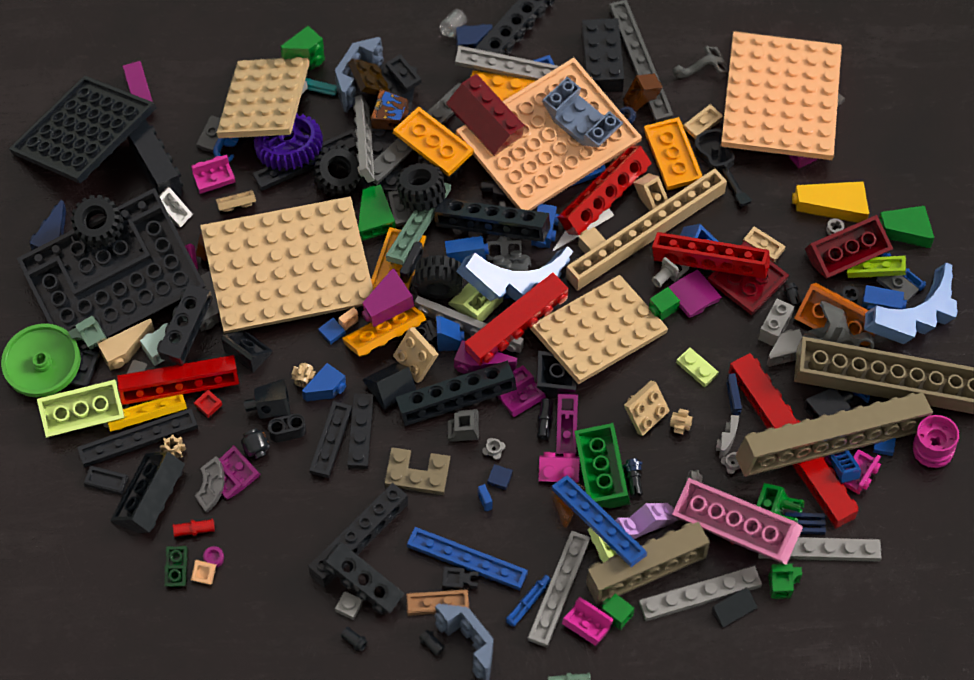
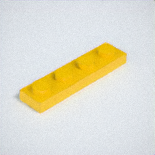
M183 394L159 398L123 409L125 418L108 422L110 432L187 409Z

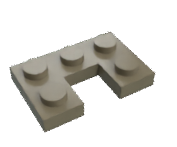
M391 448L385 487H389L394 483L400 489L444 495L450 456L431 453L428 471L409 468L411 450Z

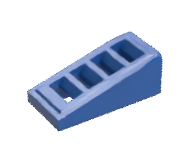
M849 450L828 455L841 483L860 479L861 469Z

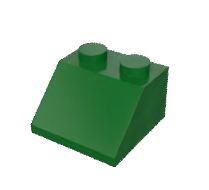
M307 26L281 45L282 58L284 60L295 57L308 58L310 62L308 70H312L314 67L321 65L325 60L323 39L312 28Z

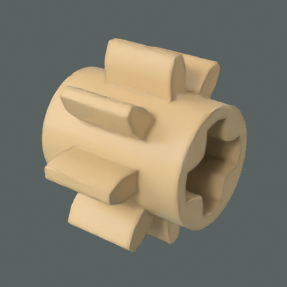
M300 363L299 367H293L291 379H294V383L297 386L306 387L316 376V371H313L311 365Z
M680 409L678 413L673 412L670 426L675 428V433L683 435L685 430L690 431L693 417L688 416V410Z
M173 435L167 439L163 438L164 445L160 446L161 451H169L176 458H182L181 451L186 450L185 444H182V438L179 437L177 439Z

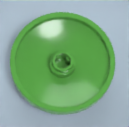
M36 324L19 331L10 339L2 354L1 367L5 379L15 391L29 397H45L55 394L69 385L78 372L81 355L75 339L71 338L67 330L53 324Z

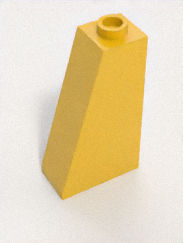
M864 182L796 185L795 193H792V203L796 204L798 212L857 223L868 219L869 216Z

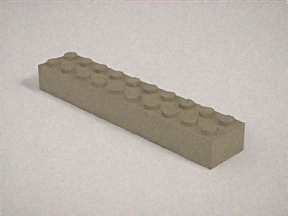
M802 337L797 346L794 382L888 399L894 397L902 398L910 393L918 394L923 392L929 405L932 407L974 414V367Z
M923 392L918 394L910 393L902 398L894 397L886 402H874L866 407L858 406L853 410H841L833 415H822L813 420L805 419L793 425L788 423L781 428H768L764 432L749 433L745 436L735 457L745 477L884 442L893 438L915 434L920 422L926 417L931 416L933 411Z

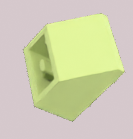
M468 283L461 293L449 302V305L458 312L483 322L503 302V297L489 301Z

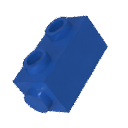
M540 204L537 207V211L549 213L551 228L544 242L531 241V245L538 248H550L551 241L555 242L557 230H554V225H558L559 219L557 216L560 214H556L557 206Z
M483 236L445 241L446 255L461 262V264L467 256L473 253L478 254L485 260V255H489L488 243L484 244Z
M868 285L865 287L862 299V307L867 310L872 309L876 305L888 309H905L907 300H904V292Z

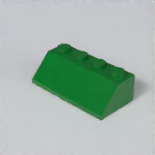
M614 423L574 431L586 493L600 507L615 508L630 505Z

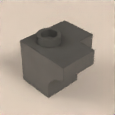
M463 410L454 413V419L448 421L449 442L478 440V410Z

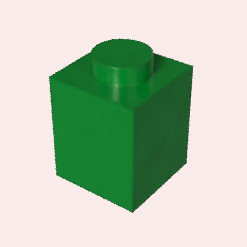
M667 287L650 298L649 310L662 321L679 310L680 300Z
M616 593L611 598L607 597L601 605L602 612L613 618L612 624L619 630L632 618L635 609Z

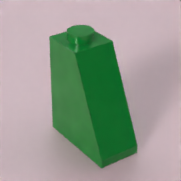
M381 184L363 189L358 224L361 241L386 234L389 227L395 228V219Z
M925 206L880 213L879 220L888 239L926 248L932 246L934 234Z

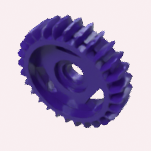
M296 113L291 135L256 136L254 138V148L258 159L267 167L271 166L273 170L278 167L279 171L283 168L288 171L289 168L293 167L295 170L296 166L302 168V164H309V160H314V156L319 155V151L322 150L323 136L319 125L314 119H311L310 116L305 117L304 114L299 116ZM285 137H292L289 140H283Z

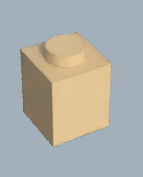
M593 227L580 234L578 246L586 254L606 240Z

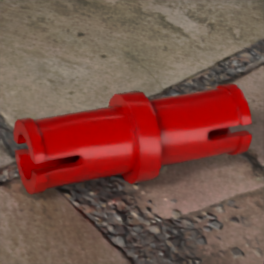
M213 519L196 522L191 520L189 523L173 524L174 537L191 534L197 536L198 533L215 532Z

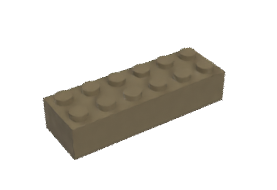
M699 521L694 524L687 523L678 531L674 532L672 530L657 540L655 538L648 540L642 546L647 551V556L632 567L618 554L610 557L608 561L602 564L600 562L593 564L588 569L586 585L596 605L602 604L607 597L611 598L615 593L620 596L706 558L710 541Z

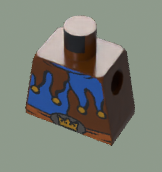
M380 89L371 117L372 128L384 130L396 128L413 112L408 110V100Z

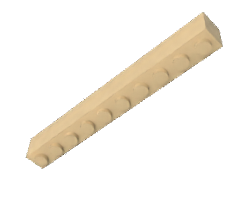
M713 169L569 264L566 268L567 280L577 291L652 242L657 232H667L724 194L727 184L726 179L716 169Z

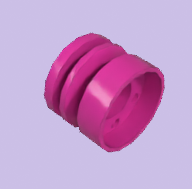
M932 415L923 419L917 428L913 442L915 458L921 464L932 468L947 465L954 456L959 440V430L956 424L951 419L942 415Z

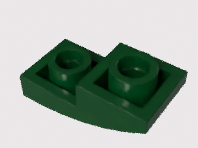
M187 546L166 547L165 587L186 586Z

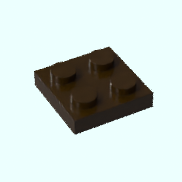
M354 58L348 62L362 92L377 96L380 89L390 92L388 83L384 80L381 69L377 64Z

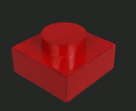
M207 390L194 402V405L209 418L222 406V401Z

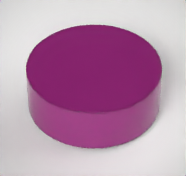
M212 546L205 550L203 559L204 562L216 564L217 568L224 562V554L219 547Z

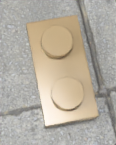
M710 104L685 123L683 128L696 139L700 133L710 130L722 121L723 115Z
M247 191L216 199L219 211L227 212L233 210L236 206H251L253 202H256L253 191Z
M753 227L743 239V243L746 241L752 247L769 250L770 261L773 263L785 250L783 244L756 227Z

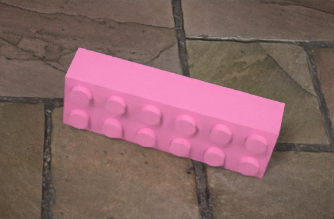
M688 478L672 513L673 516L686 523L694 524L699 521L703 530L785 565L803 528L795 521L691 478Z

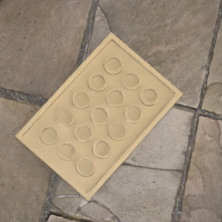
M295 57L286 60L278 58L238 61L218 126V138L291 135L310 63L309 59Z
M620 275L540 319L538 323L530 328L578 384L666 334L668 331L666 325L657 316L653 315L648 305Z

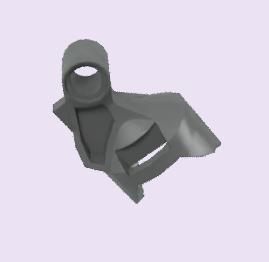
M826 301L820 302L822 311L827 319L824 327L809 330V332H805L803 337L874 349L873 335L868 332L853 335L848 327L844 310ZM863 341H867L870 343V345L863 346L860 343Z

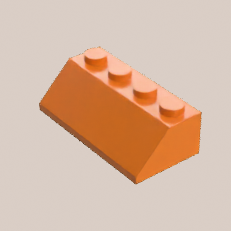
M817 283L811 284L794 319L813 329L822 328L827 319L822 311L820 302L826 301L844 310L848 327L853 335L861 334L862 332H868L873 337L876 335L864 330L865 313L869 310ZM863 341L860 344L863 346H868L870 343L867 341Z

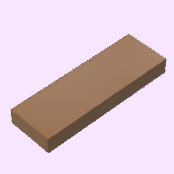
M468 590L406 594L408 616L435 614V606L437 604L469 608Z

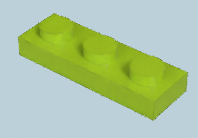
M906 256L872 258L847 269L848 278L906 275Z

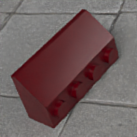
M477 73L464 81L446 102V105L493 156L523 136L525 125Z
M877 215L817 240L805 248L812 266L826 279L893 250Z

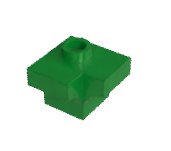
M772 564L768 575L771 599L792 597L793 585L800 582L802 577L801 567H793V564Z

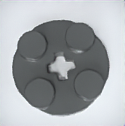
M520 250L510 252V255L493 257V264L511 271H527L528 266L531 267V260L528 255L522 254Z

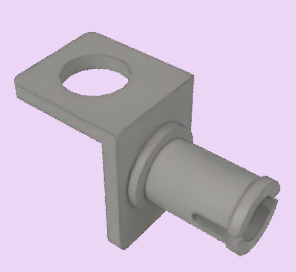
M664 257L661 271L652 277V282L657 287H661L669 278L676 282L689 270V266L680 265L682 270L678 272L679 268Z

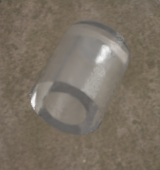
M454 9L440 23L441 32L445 36H454L456 34V27L464 26L467 23V17L459 9Z

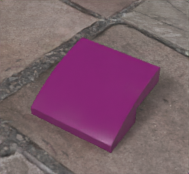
M699 270L684 276L669 286L671 291L680 300L679 307L689 318L702 313L706 307L719 302L721 299V295Z
M524 365L512 371L517 390L497 396L513 417L541 402V399L546 398L545 393L537 388L534 376Z
M235 445L219 459L225 475L222 494L227 499L242 491L261 475Z

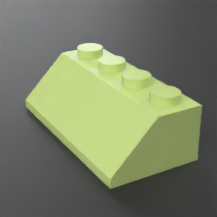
M115 380L37 399L46 438L125 418Z

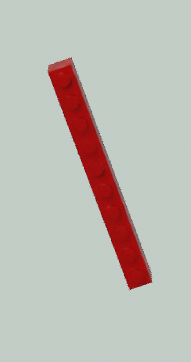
M749 353L730 363L729 373L736 374L737 385L767 429L781 428L788 423L792 425L800 423V420H796L791 407L783 401L780 391L772 385L769 375L761 369V364L757 358H754ZM825 457L792 465L835 529L856 518L858 513L856 501L849 497L845 485L838 481L834 469L825 462Z

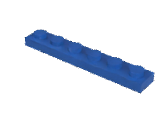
M568 475L552 485V491L630 567L647 556V551Z
M417 527L414 528L407 543L408 548L457 567L465 568V570L470 572H479V575L519 591L528 573V570Z

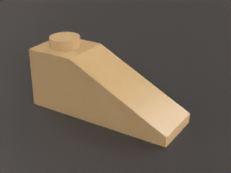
M151 319L145 320L98 343L99 351L110 371L121 368L141 347L140 340L146 334L154 331Z

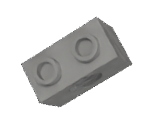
M776 299L761 327L758 340L774 346L791 320L795 306Z

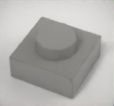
M344 591L335 608V612L354 620L363 604V600Z

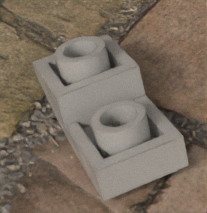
M731 415L730 422H726L725 432H722L721 439H717L716 451H719V458L721 459L726 456L733 444L739 416Z

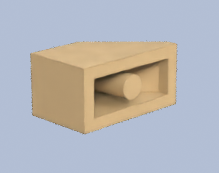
M648 173L633 182L640 199L650 211L668 200L659 176Z

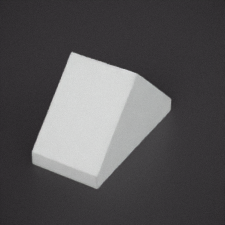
M167 187L159 196L173 224L182 227L192 216V213L170 187Z

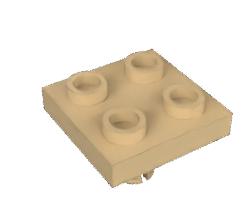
M413 327L407 331L393 357L401 365L409 366L413 379L418 383L424 379L439 354L436 352L435 347L429 344L417 329Z
M652 380L635 395L630 396L631 398H628L624 404L637 433L642 436L670 412L657 383Z

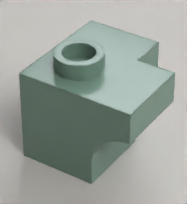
M93 316L76 324V328L68 332L75 341H84L90 350L98 347V343L107 339L98 321Z

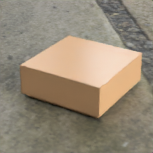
M354 307L339 317V324L344 330H347L359 321L358 311Z
M195 560L191 580L212 585L216 564Z

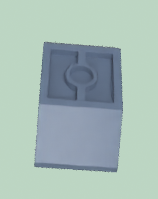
M380 37L353 43L335 69L337 93L343 111L346 113L350 107H354L356 97L354 75L348 62L354 58L377 64L380 67L384 59L382 57L383 47Z
M566 77L542 102L554 123L577 142L584 146L598 148L623 125V122L610 111L605 115L601 114L579 96L581 87Z
M437 604L435 606V625L441 632L444 631L448 636L460 628L466 638L470 637L476 649V652L473 653L472 670L478 679L489 680L493 656L492 636L468 607Z

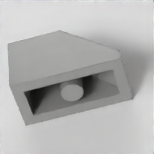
M800 329L794 331L787 330L779 336L769 354L768 367L796 360L797 346L802 339Z

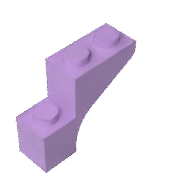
M646 503L632 516L617 518L615 521L633 539H636L641 535L671 525L678 519L672 515L674 509L668 503Z

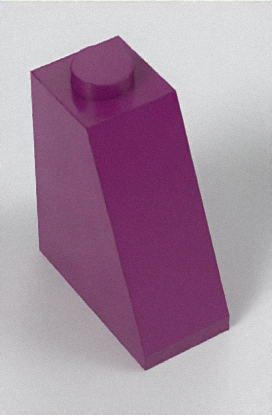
M141 61L123 65V73L129 93L153 102Z
M395 269L390 270L362 303L364 309L362 315L366 322L370 321L372 326L375 327L414 307L413 296Z

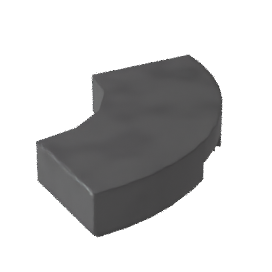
M217 456L200 468L203 474V484L195 495L207 513L216 505L224 488V469Z

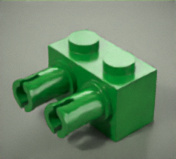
M764 483L756 506L798 523V518L784 516L782 513L785 509L801 513L803 511L801 508H804V500L787 497L783 487Z

